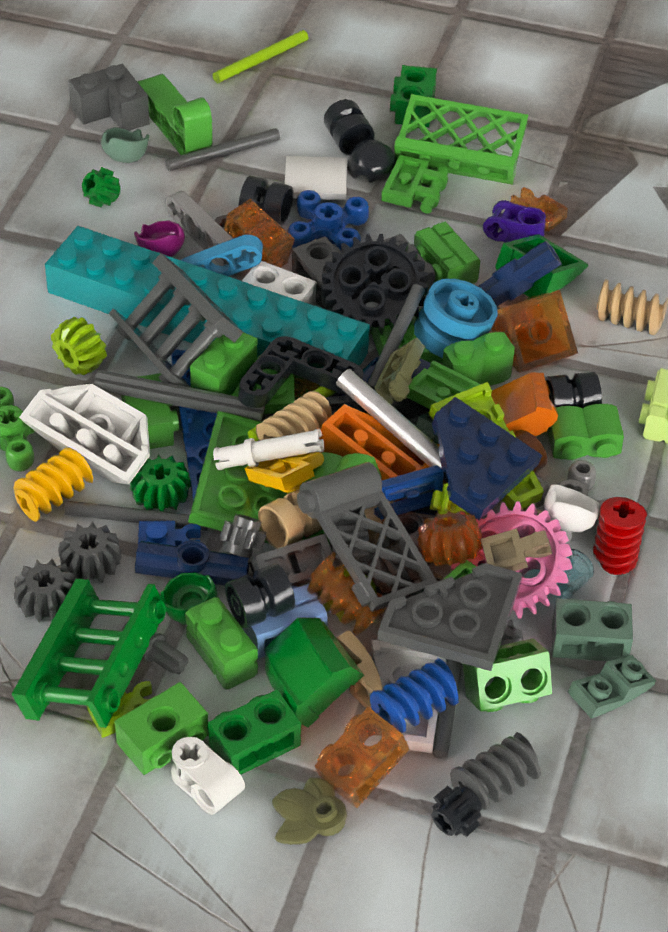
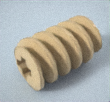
M605 279L599 294L596 310H598V317L601 321H605L611 314L612 324L617 325L623 318L624 327L630 328L636 321L637 331L642 332L649 325V334L655 335L664 321L668 307V298L662 305L659 303V294L655 293L653 298L648 301L646 290H642L638 297H634V287L632 286L623 294L621 283H617L613 290H609V280Z
M309 391L303 397L284 407L283 410L265 419L263 423L256 425L258 439L264 440L314 431L315 429L321 430L322 424L332 416L329 401L320 393Z

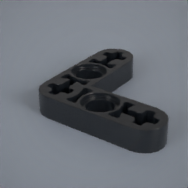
M281 336L275 338L243 376L239 385L238 398L247 407H264L291 373L337 393L347 395L336 385L341 374L347 369H351L363 380L364 373L359 365L295 338ZM309 363H318V364L323 365L324 367H323V368H315V367L309 366L308 364H309ZM271 369L277 371L278 374H267L262 370Z

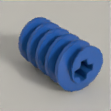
M437 658L434 663H426L421 670H413L409 673L408 677L402 676L398 678L395 684H386L382 691L375 690L370 694V704L375 718L385 729L393 726L400 734L407 730L404 719L411 726L416 727L420 723L418 712L424 719L429 720L433 716L432 707L437 712L442 713L446 710L445 700L452 706L459 703L457 685L448 665L440 658Z

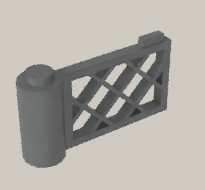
M365 462L302 483L297 494L298 506L304 514H307L312 519L317 518L355 584H353L351 589L362 607L368 605L370 610L374 612L387 607L392 599L403 595L407 599L424 592V587L438 582L384 495L380 474L373 464ZM377 506L384 517L383 524L363 517L365 509ZM341 518L354 523L352 535L337 530L333 521ZM360 526L380 534L376 545L357 538ZM385 536L399 541L403 548L401 555L382 547ZM353 547L373 554L370 566L355 560L352 555ZM378 557L398 564L395 576L375 568ZM403 567L417 571L422 582L414 584L401 579ZM372 578L392 585L390 594L378 598L370 585Z

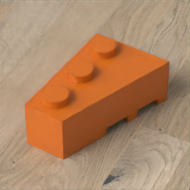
M344 404L322 424V437H319V440H324L323 452L338 454L342 457L352 453L372 456L378 465L382 477L381 481L429 468L423 460L374 417ZM404 497V498H401V499H397V500H394V502H397V501H400V500H404V499H407V498Z

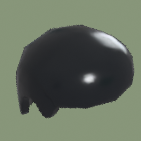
M368 139L361 141L354 147L348 160L347 169L354 179L363 175L372 183L375 180L387 179L390 176L396 163V157L393 150L386 144Z

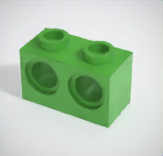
M534 638L501 645L492 671L463 664L466 698L480 711L496 712L506 705L518 702L532 703L537 701L539 697L552 694L549 651ZM529 669L527 675L521 678L523 673ZM494 677L492 683L485 687L486 683Z

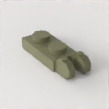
M418 338L411 340L391 353L375 385V391L391 405L393 398L400 402L410 392L408 386L413 380L411 376L420 365L421 361L419 359L425 348Z

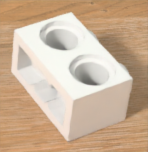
M261 261L242 280L243 282L316 306V281Z

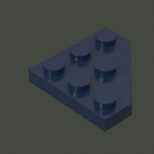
M456 397L434 416L432 427L434 434L438 436L440 462L443 472H446L449 483L447 487L449 500L478 520L482 519L539 465L542 457L540 453Z

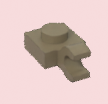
M516 528L481 539L487 564L513 571L528 568L526 557L541 558L552 554L545 530L520 538Z

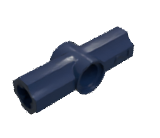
M546 240L528 251L527 254L518 260L515 258L491 274V278L477 287L491 296L496 306L499 307L505 301H512L534 286V282L562 263Z
M189 540L179 546L141 541L138 544L136 553L135 573L174 578L181 573L196 572L203 576L209 575L216 585L225 586L228 581L248 575L250 558L209 551L204 543L197 540Z

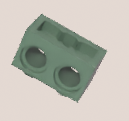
M556 598L552 620V657L612 661L630 656L633 642L632 604L614 601L600 602L574 598Z

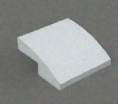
M286 156L285 184L293 187V198H297L305 190H312L317 192L321 199L346 200L347 158Z

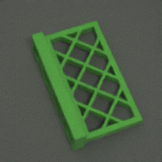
M411 94L400 135L397 136L394 145L396 161L399 155L429 161L428 169L437 171L439 167H445L450 174L513 185L528 122V114ZM415 106L428 107L431 113L419 119L414 112ZM452 111L457 112L461 118L448 124L442 115ZM480 116L487 118L490 123L478 129L471 120ZM437 118L443 127L430 133L425 124ZM507 122L520 124L519 129L510 134H507L501 125ZM467 124L472 133L460 139L454 129ZM417 128L425 136L419 140L407 138V134ZM496 129L502 138L489 144L483 135ZM448 133L454 140L453 143L444 145L438 144L435 139ZM478 139L484 147L477 151L468 149L465 144ZM507 144L513 151L512 157L499 155L495 149Z

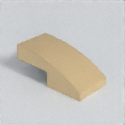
M348 630L337 637V640L364 674L354 686H350V693L374 715L370 704V694L375 690L382 691L381 679L366 648Z

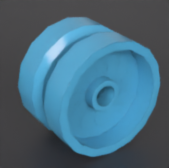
M441 279L432 284L426 295L424 306L414 323V334L427 350L443 358V349L448 345L465 340L474 341L479 336L489 333L498 316L497 306L491 296L484 290L467 281Z

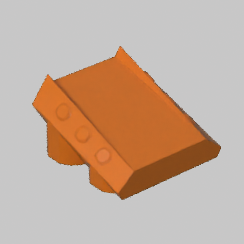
M530 372L492 390L491 397L494 403L499 404L504 412L503 420L509 431L513 430L515 433L516 431L523 430L536 437L547 432L548 428L554 425L558 419L557 410L549 399L550 388L545 380L544 373Z

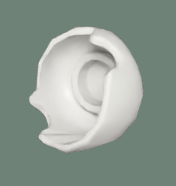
M557 484L550 486L544 500V510L548 511L550 521L557 519L561 530L566 532H583L592 528L600 511L598 501L576 490Z

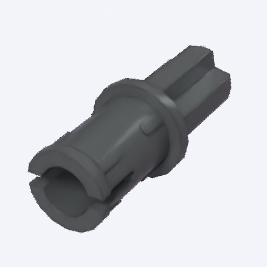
M160 633L154 634L151 637L149 646L143 656V659L146 661H155L172 674L183 673L189 661L186 655L168 644L165 636Z

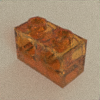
M249 199L227 214L224 230L233 239L242 235H253L262 241L263 252L261 261L279 268L289 262L295 238L255 202Z
M367 707L361 715L357 714L349 720L343 735L334 744L327 745L321 751L314 767L322 779L329 782L339 795L357 809L410 749L401 732L371 708ZM370 736H382L377 744L372 746L364 745ZM348 764L355 765L350 774L345 776L337 775L341 767Z

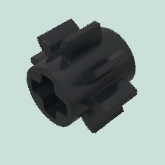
M447 785L433 797L437 803L432 806L434 809L432 819L444 834L457 836L462 833L467 837L480 826L478 819L482 816L480 813L482 804L476 794L469 788H459L456 786L452 790Z

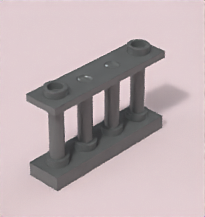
M160 253L152 262L161 272L158 276L159 282L128 318L115 309H112L109 314L118 323L114 328L127 340L130 341L132 339L162 374L158 378L162 382L191 387L182 376L216 337L220 338L222 335H225L235 343L243 334V331L179 266ZM176 288L173 292L175 296L142 333L138 325L169 289L174 290ZM191 303L192 305L188 308L190 312L157 349L152 342L185 304L189 306ZM200 320L202 322L207 320L204 324L205 329L172 366L167 361L168 357Z

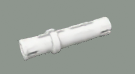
M315 429L314 431L259 441L250 438L245 439L242 444L221 448L216 447L214 448L213 455L214 460L219 459V462H216L215 465L218 470L247 464L249 467H256L259 465V462L323 452L324 440H319V437H322V432L320 429Z

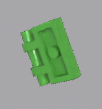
M399 155L382 190L381 201L410 208L414 200L420 201L422 203L420 210L428 214L433 208L437 207L441 198L439 193L446 188L449 172L445 167H439L437 171L428 169L429 161ZM422 184L429 185V188H428V187L421 186V185H422Z

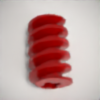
M617 496L605 500L600 507V515L598 517L593 555L600 562L602 568L611 575L626 574L635 568L646 524L647 512L645 508L638 502L626 497Z

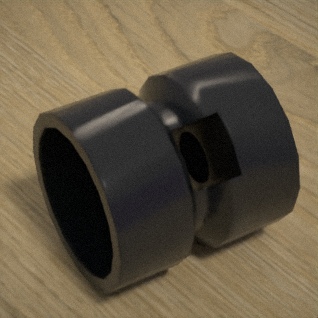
M348 99L339 100L326 110L324 124L341 152L345 155H350L354 147L361 141L375 139V132L354 101Z
M248 176L242 186L239 197V213L256 219L263 215L265 221L283 225L291 211L293 187L278 182H273L269 185L266 179Z
M596 372L576 373L572 379L567 375L547 376L545 378L550 388L549 399L555 408L561 406L584 408L594 404H602L601 385Z
M278 563L256 570L253 578L249 575H243L225 584V594L229 608L235 620L244 629L265 621L266 614L276 617L293 610L295 607V597L291 583L285 571Z

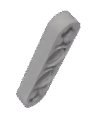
M184 191L167 196L166 207L172 219L204 250L233 239ZM214 258L220 266L228 264L223 258Z

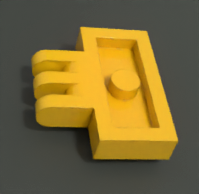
M313 452L259 462V465L256 467H245V471L249 481L289 493L300 489L303 482L315 476L313 469L323 464L324 456L320 452Z

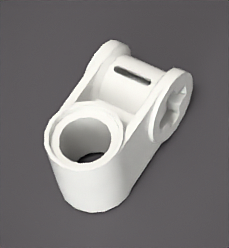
M184 737L174 744L172 749L174 761L171 769L172 780L191 796L206 813L216 814L244 790L245 783L235 767L220 758L202 740L195 737Z

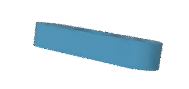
M242 235L181 259V261L225 276H231L255 267L261 262L263 243L256 236ZM223 258L228 264L218 266L212 263L211 260Z

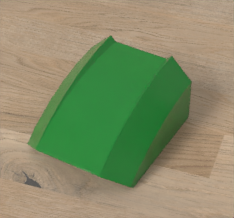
M537 234L503 243L495 268L498 270L515 258L518 260L527 254L528 251L547 240L562 264L534 282V286L523 293L529 297L530 301H533L565 287L588 267V263Z
M296 618L265 648V672L274 690L280 692L301 724L307 728L351 685L354 686L364 676L357 664L320 618Z

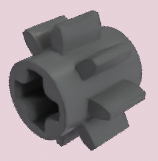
M235 514L233 522L225 520L220 535L221 540L227 541L225 550L247 558H251L253 549L262 551L266 538V532L260 530L262 522L241 514Z

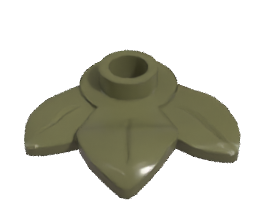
M309 778L304 786V790L298 788L286 789L272 799L275 810L281 817L286 819L275 835L277 842L294 845L305 844L318 834L323 836L335 835L345 825L347 818L345 804L342 800L335 797L333 785L322 778Z

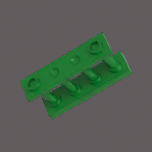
M75 579L12 692V696L25 719L39 721L50 702L89 706L99 727L107 728L114 712L120 706V701L149 646L151 637L165 618L166 606L155 584H147L138 602L101 600L98 598L89 579ZM97 615L130 617L123 631L90 628ZM82 643L115 646L108 660L74 657ZM67 672L99 675L92 690L58 687L61 679Z

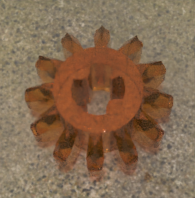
M448 511L446 514L437 513L434 518L425 519L424 524L418 528L419 547L425 561L434 562L435 566L449 564L451 567L455 563L465 564L466 559L476 558L477 552L482 549V532L479 529V524L474 515H466L464 511L457 513Z

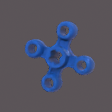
M305 190L301 192L297 197V213L300 217L311 219L309 223L297 221L289 226L287 232L289 246L295 248L315 239L326 237L332 244H336L340 251L342 243L347 244L350 248L353 247V237H356L361 242V236L357 230L346 228L345 226L348 224L360 226L366 223L369 217L368 202L362 197H351L346 201L345 206L341 208L339 205L331 202L321 204V197L315 191Z

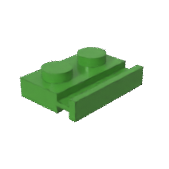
M433 360L428 369L424 368L413 378L408 386L410 392L407 398L430 409L431 405L481 384Z

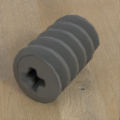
M516 732L513 737L504 738L501 744L492 745L488 752L484 751L477 754L475 760H467L462 767L453 768L450 772V778L453 788L456 786L459 788H469L479 798L482 810H487L490 805L487 795L494 802H500L503 798L501 789L508 795H511L516 790L514 781L520 787H525L528 784L527 774L532 779H538L541 776V770L532 745L525 736Z

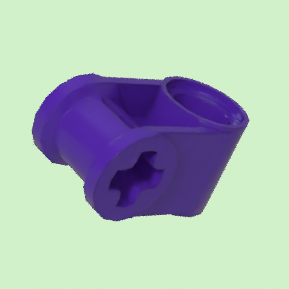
M501 200L494 205L492 216L488 217L483 224V231L486 236L494 241L506 243L537 234L544 237L546 215L538 208L526 207Z

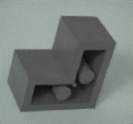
M123 63L69 79L71 109L83 125L106 117H111L119 128L128 131L149 125L148 95Z

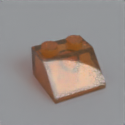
M560 290L542 293L497 308L498 316L491 330L492 332H504L515 347L513 367L518 373L578 354Z

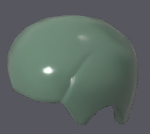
M114 127L107 129L103 133L101 145L104 152L111 159L129 164L137 162L145 155L149 135L146 134L145 138H143L140 129L130 132L126 129Z

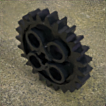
M366 234L365 242L363 243L356 237H353V247L350 248L347 244L342 243V254L333 251V262L325 263V272L327 273L322 274V284H325L322 286V296H327L325 298L326 308L333 307L332 312L369 324V335L373 327H378L381 335H384L385 326L389 325L393 329L414 284L421 285L425 289L418 305L424 306V295L428 293V284H426L428 282V272H423L425 263L424 261H417L418 252L416 250L407 253V242L399 247L396 246V237L394 236L388 243L384 242L383 234L378 236L377 241H372L371 236ZM375 261H380L384 264L381 266H374L371 263ZM349 279H355L359 282L355 284H348L345 281ZM394 284H402L405 287L402 289H395L391 286ZM369 302H376L379 305L376 307H367L365 304ZM417 307L414 313L415 317L419 314V307Z

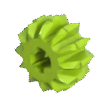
M83 317L66 319L59 324V327L51 335L52 349L56 351L57 359H60L64 367L70 368L71 372L75 375L81 374L84 376L87 373L93 372L107 357L106 343L101 340V333H97L94 325L88 324Z

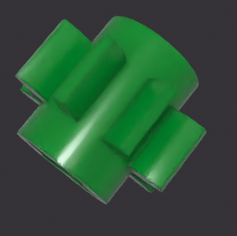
M101 167L99 171L92 169L84 177L82 191L84 197L90 198L89 204L101 208L103 204L110 206L112 202L117 200L121 187L119 178L113 177L114 171Z

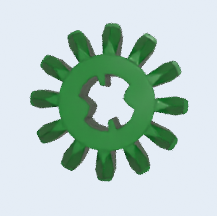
M158 453L156 459L151 460L148 458L131 481L130 491L134 495L136 504L144 505L146 510L157 508L159 511L164 512L165 508L168 507L177 510L179 503L187 501L189 488L191 487V478L184 462H176L173 455L167 459H162Z

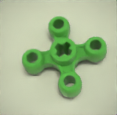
M0 386V449L5 451L6 462L12 470L18 472L26 471L34 463L33 447L27 441V436L35 431L19 418L23 411L14 405L12 392L8 388Z

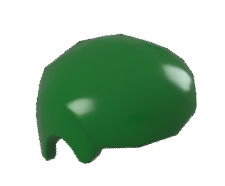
M196 572L177 575L169 580L164 590L160 592L162 601H164L166 606V614L170 619L182 625H187L185 613L190 608L218 596L212 578L209 575L203 576Z

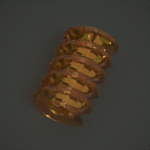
M333 551L310 575L308 580L311 581L307 592L312 595L322 590L318 602L323 605L333 600L329 612L335 615L344 610L341 623L347 625L356 621L352 633L357 636L366 631L387 607L372 612L368 605L365 607L361 606L351 589L353 584H355L352 577L344 575L346 570L344 564L333 565L337 555ZM380 592L376 593L378 598L382 596Z

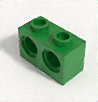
M402 65L400 77L395 76L393 94H391L390 112H395L394 124H403L411 94L435 97L437 68ZM415 106L414 112L419 119L431 113L428 107ZM430 122L425 124V127L429 128Z
M274 690L266 695H258L247 704L232 711L222 712L208 722L209 746L220 758L234 766L240 775L301 746V722L278 690Z

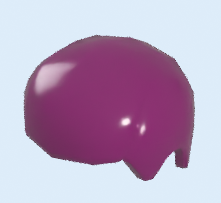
M170 220L157 221L149 226L143 224L140 235L137 231H134L138 246L169 257L176 255L185 241V233L182 227Z

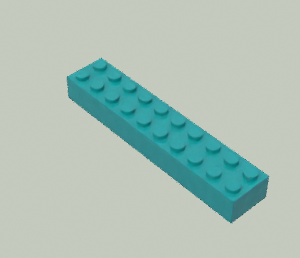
M77 226L45 263L48 293L107 314L112 309H115L128 318L160 280L158 276L161 272L152 263L160 253ZM166 256L179 266L244 333L257 338V358L275 338L281 336L295 338L359 366L368 354L370 325ZM176 288L174 290L169 289L139 325L148 327L175 296L173 292ZM190 303L189 306L185 304L161 333L170 335L190 312L188 308L192 304ZM200 320L183 341L193 343L205 329L204 324L207 320L204 322ZM309 363V364H308L309 366L315 367V368H323V367H324L323 365L318 364V363ZM294 375V380L306 383L317 388L321 386Z

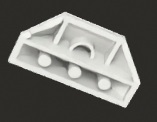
M93 384L67 386L51 390V388L42 389L19 417L59 451L64 448H71L84 457L92 471L113 483L130 484L150 457L148 417Z

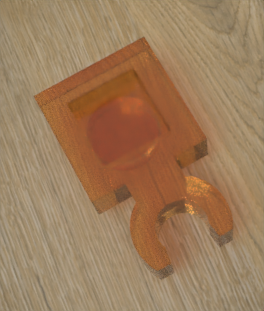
M523 187L520 198L516 195L511 196L512 203L538 208L545 213L546 232H549L567 218L568 208L544 194L537 198L532 190Z

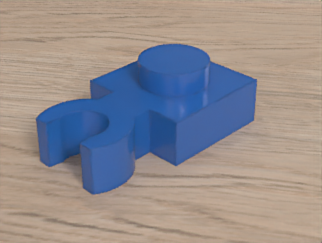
M139 521L138 544L141 541L179 546L192 538H201L200 525L188 524L181 529H176L175 521Z

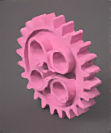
M517 501L513 510L508 511L506 504L502 502L499 513L495 514L491 509L487 513L488 517L478 520L474 517L476 522L474 528L469 525H463L467 537L455 538V542L460 550L451 551L453 560L457 562L450 566L452 571L465 559L475 566L487 563L481 542L482 538L516 528L520 538L538 531H546L552 554L541 558L526 557L528 568L516 571L523 573L521 585L512 608L518 619H522L523 608L528 607L534 615L537 614L536 603L539 601L549 607L550 603L547 598L549 593L556 596L561 595L557 583H568L569 581L564 570L572 569L570 559L566 558L572 555L570 545L566 544L569 541L566 532L560 531L561 526L557 519L550 521L547 510H544L537 516L534 504H531L526 512H524L520 502ZM529 570H540L539 574L533 578L524 577Z

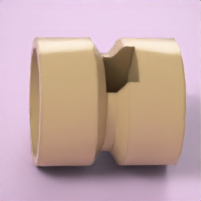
M299 489L259 509L258 520L262 522L260 529L266 532L265 539L276 549L302 540L303 535L307 538L322 530L317 518L312 519L300 510L297 503Z

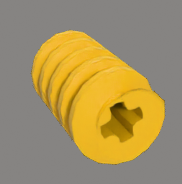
M64 448L59 452V455L52 456L47 463L40 464L36 470L28 472L25 478H19L14 482L16 501L26 516L32 521L37 522L41 519L39 510L44 514L50 513L52 511L50 503L59 507L63 504L62 496L70 499L74 496L73 489L78 492L85 489L83 480L93 483V474L87 461L81 454L71 448Z

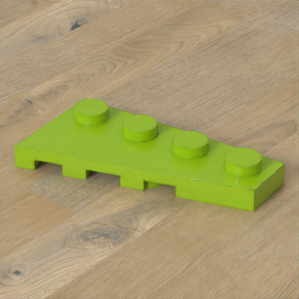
M488 382L431 405L429 415L434 419L435 414L456 397L515 436L513 430L509 431L503 420L505 414L500 405L494 403L491 397L492 389ZM534 470L502 499L509 510H513L517 501L520 502L522 509L541 501L544 490Z

